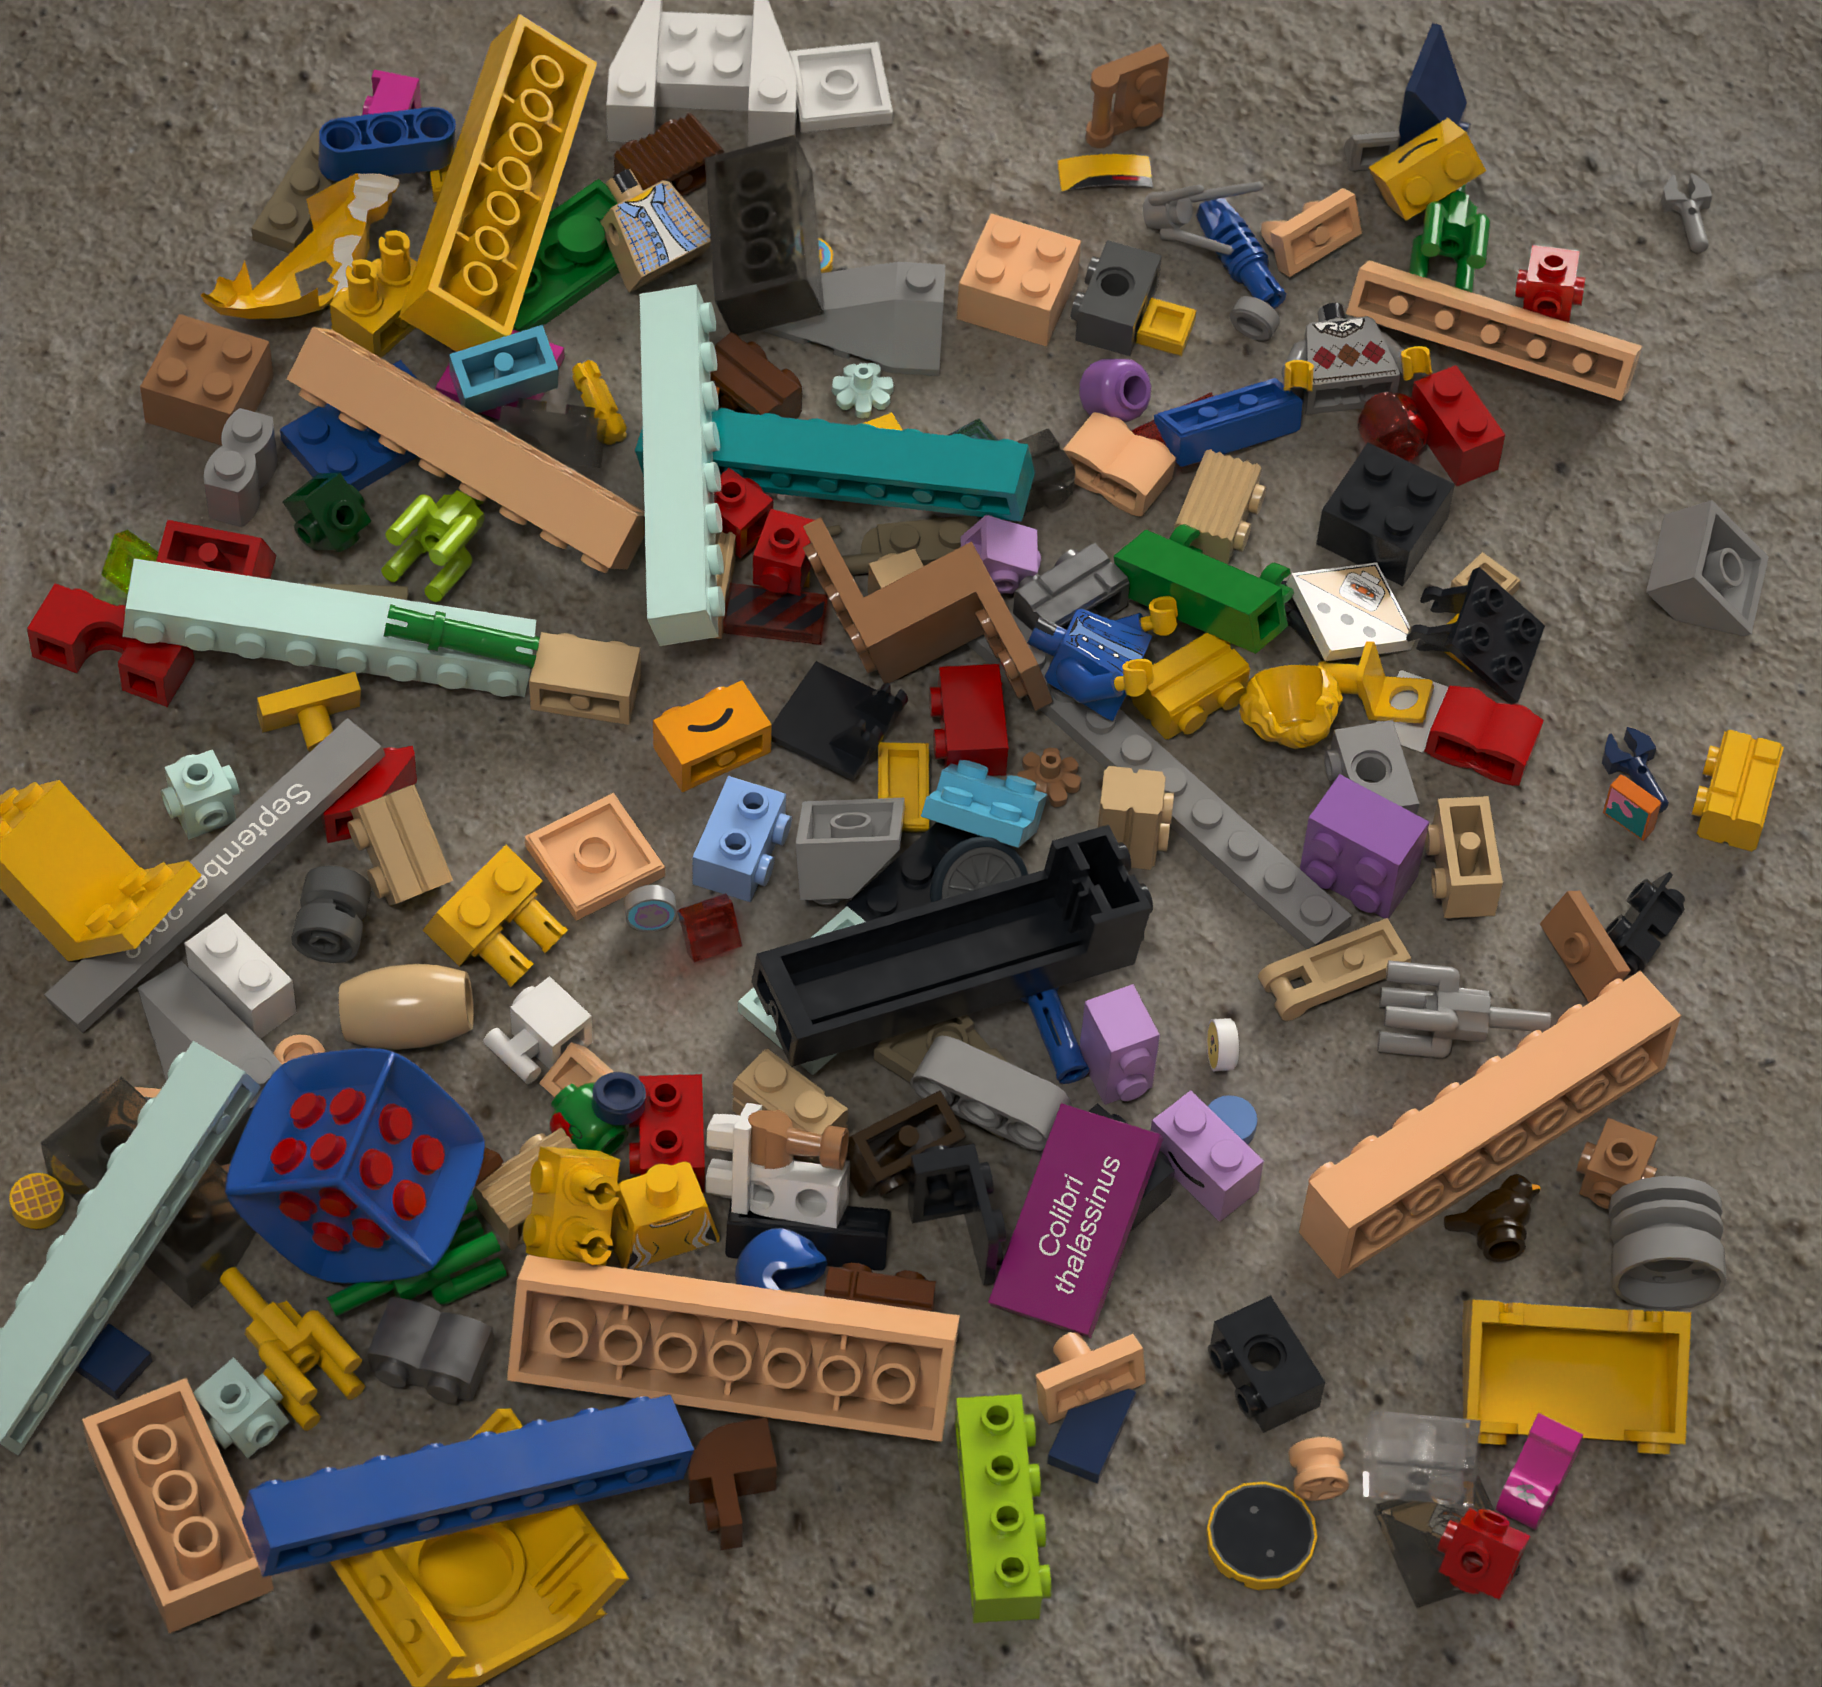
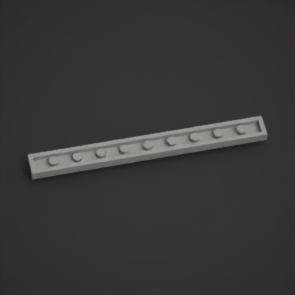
M1011 613L1024 639L1028 642L1032 630ZM984 634L966 643L988 664H999L1000 674L1008 681L999 658L996 659ZM1028 645L1044 677L1053 656ZM1045 680L1053 702L1040 708V710L1105 769L1108 766L1132 768L1133 773H1137L1139 769L1163 772L1164 776H1166L1164 792L1174 793L1170 827L1306 949L1334 939L1350 926L1352 915L1121 709L1118 710L1114 720L1111 721L1084 704L1077 702L1074 698L1055 688Z

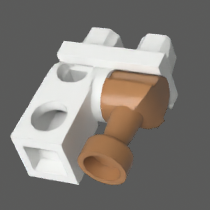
M746 1103L741 1115H713L707 1128L708 1149L733 1152V1161L711 1160L706 1175V1193L732 1199V1213L747 1215L750 1210L755 1214L766 1217L837 1228L849 1203L850 1161L846 1160L849 1146L848 1128L827 1126L822 1135L795 1129L791 1119L785 1112L778 1109L776 1111L762 1110V1105ZM794 1155L819 1157L820 1164L801 1161L793 1162Z

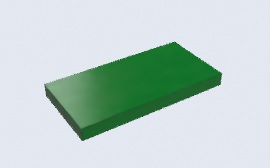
M599 178L550 212L513 330L521 332L540 325H546L620 273L606 238L603 253L590 262L578 263L570 261L558 249L557 231L565 219L575 215H588L601 222L610 208L618 204L607 185Z

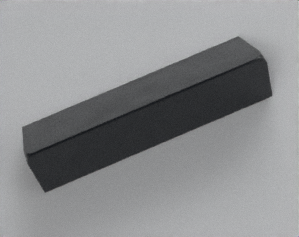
M732 1199L730 1201L725 1254L729 1258L738 1259L745 1246L758 1234L773 1228H784L792 1230L812 1241L817 1250L826 1257L827 1266L842 1267L847 1263H859L868 1266L871 1270L880 1271L885 1268L890 1210L847 1206L835 1229L755 1214L750 1210L747 1215L732 1213Z

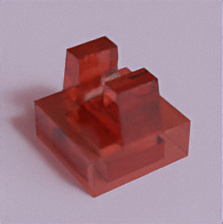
M726 893L678 909L677 912L687 954L693 962L742 946L733 902Z

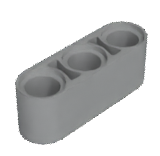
M941 1035L935 1038L910 1080L912 1089L922 1099L941 1090L955 1115L1021 1146L1038 1151L1045 1148L1060 1104L1063 1103L1071 1106L1068 1095L1053 1083L949 1036Z

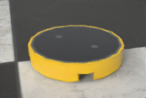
M1269 1482L1244 1483L1225 1492L1213 1506L1206 1529L1208 1554L1220 1573L1230 1580L1233 1577L1235 1580L1243 1582L1244 1587L1266 1590L1281 1588L1301 1576L1312 1559L1317 1541V1532L1314 1516L1303 1499L1286 1487Z

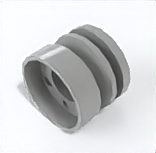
M1658 1176L1640 1179L1624 1185L1611 1196L1608 1208L1609 1219L1612 1222L1610 1238L1614 1243L1611 1253L1612 1287L1618 1297L1632 1305L1648 1309L1674 1310L1694 1307L1711 1301L1723 1292L1727 1278L1725 1249L1720 1241L1724 1231L1723 1222L1720 1218L1722 1214V1199L1715 1188L1703 1181L1687 1177Z

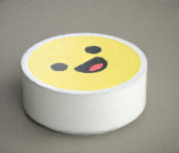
M1231 1018L1211 1019L1208 1024L1207 1052L1212 1071H1232L1237 1066L1239 1039L1237 1027Z

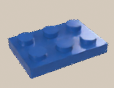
M401 360L392 364L416 378ZM328 403L325 408L317 407L280 429L281 441L312 477H315L318 473L341 472L346 482L354 486L358 491L418 457L406 450L405 454H400L378 442L381 434L369 427H366L365 431H361L344 423L338 418L341 411Z

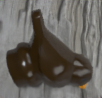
M1510 1175L1501 1184L1499 1189L1485 1195L1466 1212L1445 1216L1444 1227L1448 1231H1465L1477 1235V1244L1483 1250L1484 1257L1490 1261L1504 1262L1515 1259L1525 1250L1527 1232L1524 1226L1529 1222L1531 1214L1530 1203L1533 1197L1540 1192V1186L1532 1184L1522 1175Z

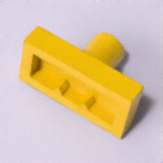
M356 672L257 697V717L262 733L299 723L307 750L309 752L312 751L333 731L329 715L360 707L361 688Z

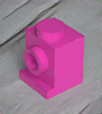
M374 69L371 76L373 96L368 95L366 97L362 115L421 108L419 78Z

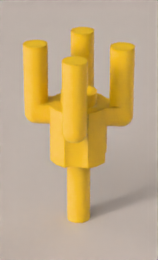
M236 1267L227 1269L221 1275L220 1283L253 1319L252 1323L246 1328L245 1335L258 1350L260 1359L267 1366L263 1374L282 1394L284 1398L280 1403L304 1431L315 1427L321 1419L319 1413L309 1403L315 1398L318 1391L304 1375L316 1363L348 1400L356 1398L363 1392L365 1385L354 1373L361 1365L362 1359L321 1312L310 1310L301 1317L287 1300L281 1303L272 1302L268 1304Z

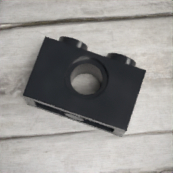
M1271 1295L1214 1321L1211 1343L1208 1346L1210 1359L1215 1369L1221 1375L1227 1373L1236 1388L1235 1397L1241 1411L1249 1419L1254 1417L1263 1433L1320 1407L1325 1381ZM1258 1361L1266 1362L1274 1369L1261 1371L1254 1368L1251 1364Z

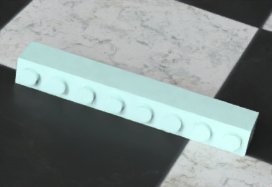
M697 284L640 294L647 620L659 646L719 637L718 617L725 616L723 592L721 587L717 586V575L724 573V562L721 548L715 541V533H722L723 529L719 505L714 503V492L721 491L719 468L717 463L713 462V452L720 450V439L717 425L714 421L712 422L711 414L712 411H718L719 402L716 386L713 381L710 382V372L717 371L715 347L713 342H709V332L716 331V319L711 302L704 303Z
M134 559L125 608L123 637L135 638L144 643L162 642L182 645L196 651L215 650L235 653L249 659L261 657L288 661L296 666L314 665L339 669L345 673L356 672V674L381 675L396 681L414 680L434 683L448 689L467 688L487 691L501 697L511 695L525 697L531 670L527 666L442 647L438 648V652L427 650L428 644L394 637H383L386 623L403 627L408 625L407 622L387 618L390 604L395 605V607L429 615H435V611L446 613L445 618L532 637L535 636L536 620ZM516 647L518 652L533 653L532 649Z
M195 1041L191 1043L186 1052L180 1053L174 1059L168 1071V1080L158 1095L145 1103L138 1116V1125L129 1139L113 1151L107 1164V1172L97 1187L84 1195L78 1205L77 1217L65 1235L59 1236L52 1243L47 1252L46 1264L36 1279L29 1282L21 1290L16 1300L15 1311L5 1326L0 1328V1445L16 1455L20 1454L261 1088L244 1070Z

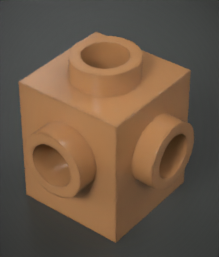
M1608 1118L1597 1145L1587 1141L1580 1157L1576 1171L1585 1174L1579 1194L1590 1198L1598 1206L1609 1209L1611 1196L1622 1186L1640 1179L1655 1177L1658 1168L1652 1167L1649 1164L1658 1137Z

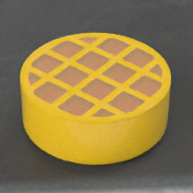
M28 1174L20 1178L10 1191L9 1201L12 1214L16 1221L24 1227L30 1229L49 1227L56 1223L64 1213L65 1198L62 1186L54 1177L48 1174Z

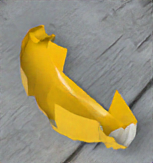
M356 173L307 198L314 231L254 289H252L244 260L242 269L235 280L232 281L220 276L216 280V286L210 294L203 292L200 295L203 302L220 315L246 319L288 318L324 309L332 302L339 290L348 287L345 274L346 267L349 265L353 268L352 262L354 260H367V254L370 249L369 233L371 223L384 219L392 203L393 193L399 187V179L382 174ZM326 261L333 268L327 279L328 282L334 285L329 293L318 296V288L302 297L295 274Z

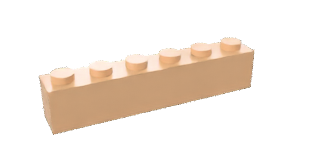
M1370 260L1359 268L1346 314L1354 317L1368 316L1374 319L1376 324L1620 401L1629 391L1643 347Z

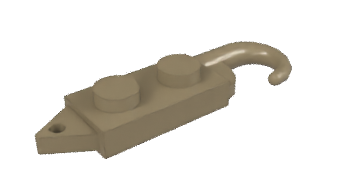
M967 515L877 524L876 528L870 529L864 535L861 543V554L842 556L851 575L868 573L869 563L877 561L884 555L891 553L899 554L912 549L916 550L923 566L960 548L961 536L977 522L974 516ZM839 525L826 527L831 537L840 534L842 531Z

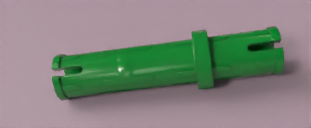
M390 604L387 618L404 621L408 625L403 627L386 623L383 637H394L428 644L427 650L437 652L438 648L442 647L527 666L530 669L534 667L536 655L518 652L516 647L538 651L540 640L538 636L532 637L445 618L446 613L435 611V615H429L395 607V605Z

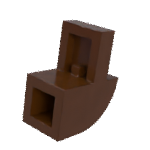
M767 1417L720 1426L708 1433L693 1451L689 1463V1504L702 1503L707 1532L717 1531L721 1551L742 1547L743 1522L738 1497L776 1491L777 1465Z

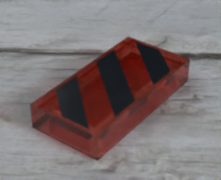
M730 583L723 619V633L822 645L828 596L827 594L803 591L798 596L786 592H772L761 586Z

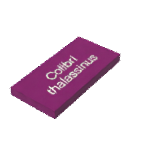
M1061 1103L988 1303L992 1307L1071 1333L1077 1332L1081 1336L1091 1339L1162 1145L1163 1137L1161 1134Z

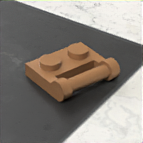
M1161 43L1109 62L1093 70L1090 85L1094 92L1092 120L1087 124L1085 138L1090 146L1100 149L1106 148L1113 142V136L1139 126L1150 125L1155 120L1163 117L1169 55ZM1113 94H1115L1114 111L1111 112Z

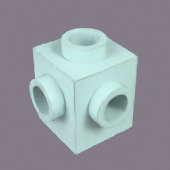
M213 749L198 755L184 756L174 764L164 767L167 788L161 790V796L170 818L178 817L188 840L232 824L236 820L233 796L240 793L238 783L229 765L221 767Z
M234 1357L193 1392L197 1402L210 1418L206 1423L214 1439L224 1449L233 1443L247 1459L259 1448L272 1442L277 1436L278 1431L289 1423L288 1419L276 1405L284 1398L278 1389L263 1373L254 1380Z

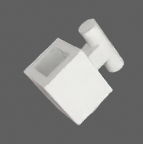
M549 976L536 987H527L515 998L510 1007L511 1029L514 1035L512 1039H509L499 1028H494L483 1040V1043L526 1084H530L541 1073V1068L531 1059L534 1056L551 1069L571 1042L585 1047L593 1043L592 1016Z

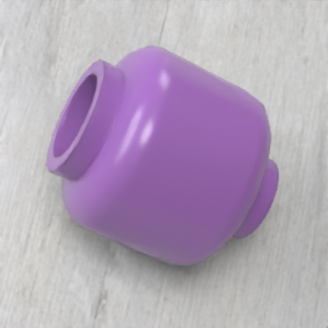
M1101 359L1092 363L1084 371L1080 381L1079 396L1083 408L1090 416L1093 412H1098L1110 417H1117L1123 422H1129L1140 417L1147 409L1151 398V383L1144 368L1131 359Z

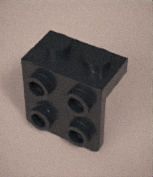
M975 1144L953 1148L941 1145L933 1146L923 1150L920 1154L911 1155L908 1209L912 1224L964 1214L982 1284H993L996 1266H1001L1003 1262L1000 1242L1006 1241V1229L1001 1210H992L988 1194L994 1193V1186L989 1163L979 1162Z

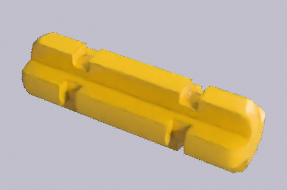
M592 360L577 363L572 368V379L577 389L582 392L580 396L594 425L599 426L597 431L602 442L607 445L622 442L627 437V426L621 414L616 412L618 407L605 380L600 378L602 374L597 363Z

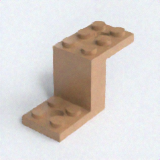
M820 517L803 526L811 543L802 548L868 674L877 670L883 683H891L984 634L996 659L999 658L1005 670V675L1018 699L1027 695L1035 711L1053 702L1038 662L972 541L863 597L822 518Z

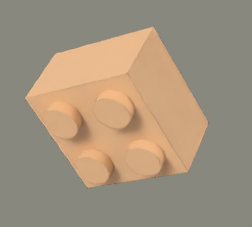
M991 213L959 282L957 319L1047 347L1078 277L1081 240Z

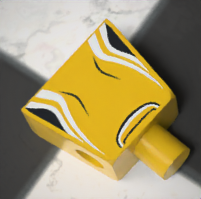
M681 1162L672 1166L657 1164L652 1166L646 1174L624 1180L618 1184L620 1192H616L615 1196H618L619 1200L613 1209L610 1237L623 1269L633 1270L720 1242V1237L690 1162Z

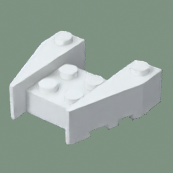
M644 0L609 68L607 141H639L640 138H646L649 133L654 134L657 107L748 111V147L794 149L797 75L769 1L754 0L752 16L663 12L662 0Z

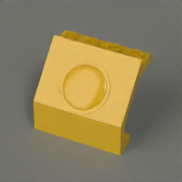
M498 1408L473 1436L488 1431L495 1432L496 1434L520 1429L523 1425L511 1408ZM578 1504L330 1562L413 1687H477L607 1615L602 1606L629 1579Z

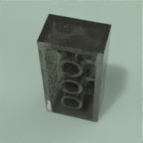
M796 135L705 158L714 299L729 331L740 336L825 314L813 171Z

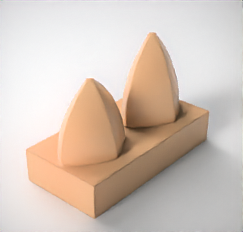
M1342 188L1322 201L1305 203L1302 213L1288 221L1262 222V237L1266 244L1274 250L1279 272L1291 277L1362 234L1354 193Z

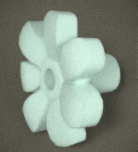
M850 364L844 368V376L834 377L832 393L837 396L836 404L841 409L848 410L855 405L856 417L868 418L871 416L872 406L878 410H883L890 404L889 395L893 393V381L890 377H880L881 368L878 364Z

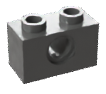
M1107 240L1100 258L1093 256L1090 260L1085 277V284H1088L1086 293L1078 292L1073 302L1070 319L1077 321L1075 341L1130 356L1150 299L1154 297L1159 284L1162 255Z

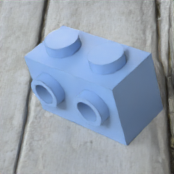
M728 776L692 857L693 885L751 902L758 884L766 886L774 865V857L771 854L775 844L783 845L791 827L792 816L786 815V793Z

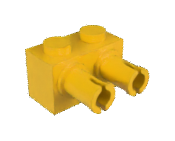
M396 230L384 233L386 239L382 236L379 238L378 245L381 259L378 258L372 262L364 259L354 260L352 262L353 268L349 265L346 267L345 274L348 287L339 290L330 303L332 330L380 358L385 356L416 328L399 318L417 261L410 257L409 237L405 233Z
M505 845L436 912L423 931L459 967L471 955L474 958L479 955L511 988L534 963L531 960L529 961L501 933L503 930L501 925L505 921L507 923L514 921L544 953L549 951L568 929L560 924L535 899L538 895L535 890L543 880Z
M540 1146L538 1161L533 1164L530 1173L533 1199L531 1214L526 1217L523 1226V1239L526 1245L525 1253L531 1256L606 1266V1261L612 1253L611 1250H608V1246H613L610 1232L613 1209L619 1200V1197L615 1196V1194L620 1192V1187L617 1183L620 1159L597 1150Z

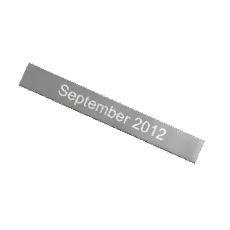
M349 718L344 720L190 861L202 876L136 949L82 959L44 994L48 1002L82 1033L86 1031L385 756L382 746Z

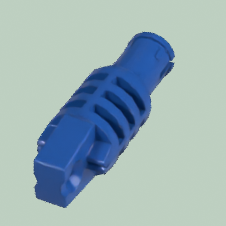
M1224 198L1201 203L1196 217L1206 238L1230 245L1233 248V252L1230 255L1215 252L1232 279L1243 283L1253 297L1267 302L1273 309L1278 307L1285 300L1286 293L1267 267L1268 255L1261 248L1262 246L1250 228H1248L1244 219Z

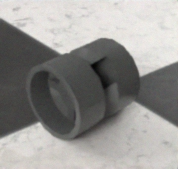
M331 865L319 866L308 872L300 898L301 908L297 912L291 937L292 945L298 952L320 962L342 963L354 959L359 950L363 932L362 921L366 917L372 892L371 884L367 879L356 871Z

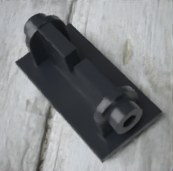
M1671 872L1666 873L1653 882L1645 879L1639 883L1626 900L1631 905L1624 916L1619 915L1605 929L1631 970L1628 975H1634L1635 972L1643 971L1661 944L1647 930L1650 928L1661 939L1664 938L1685 910L1683 894L1678 890L1665 887L1673 876Z

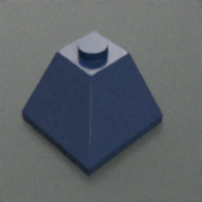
M1432 23L1405 89L1398 130L1400 134L1398 148L1447 118L1466 131L1469 136L1471 124L1464 122L1467 101L1442 26Z

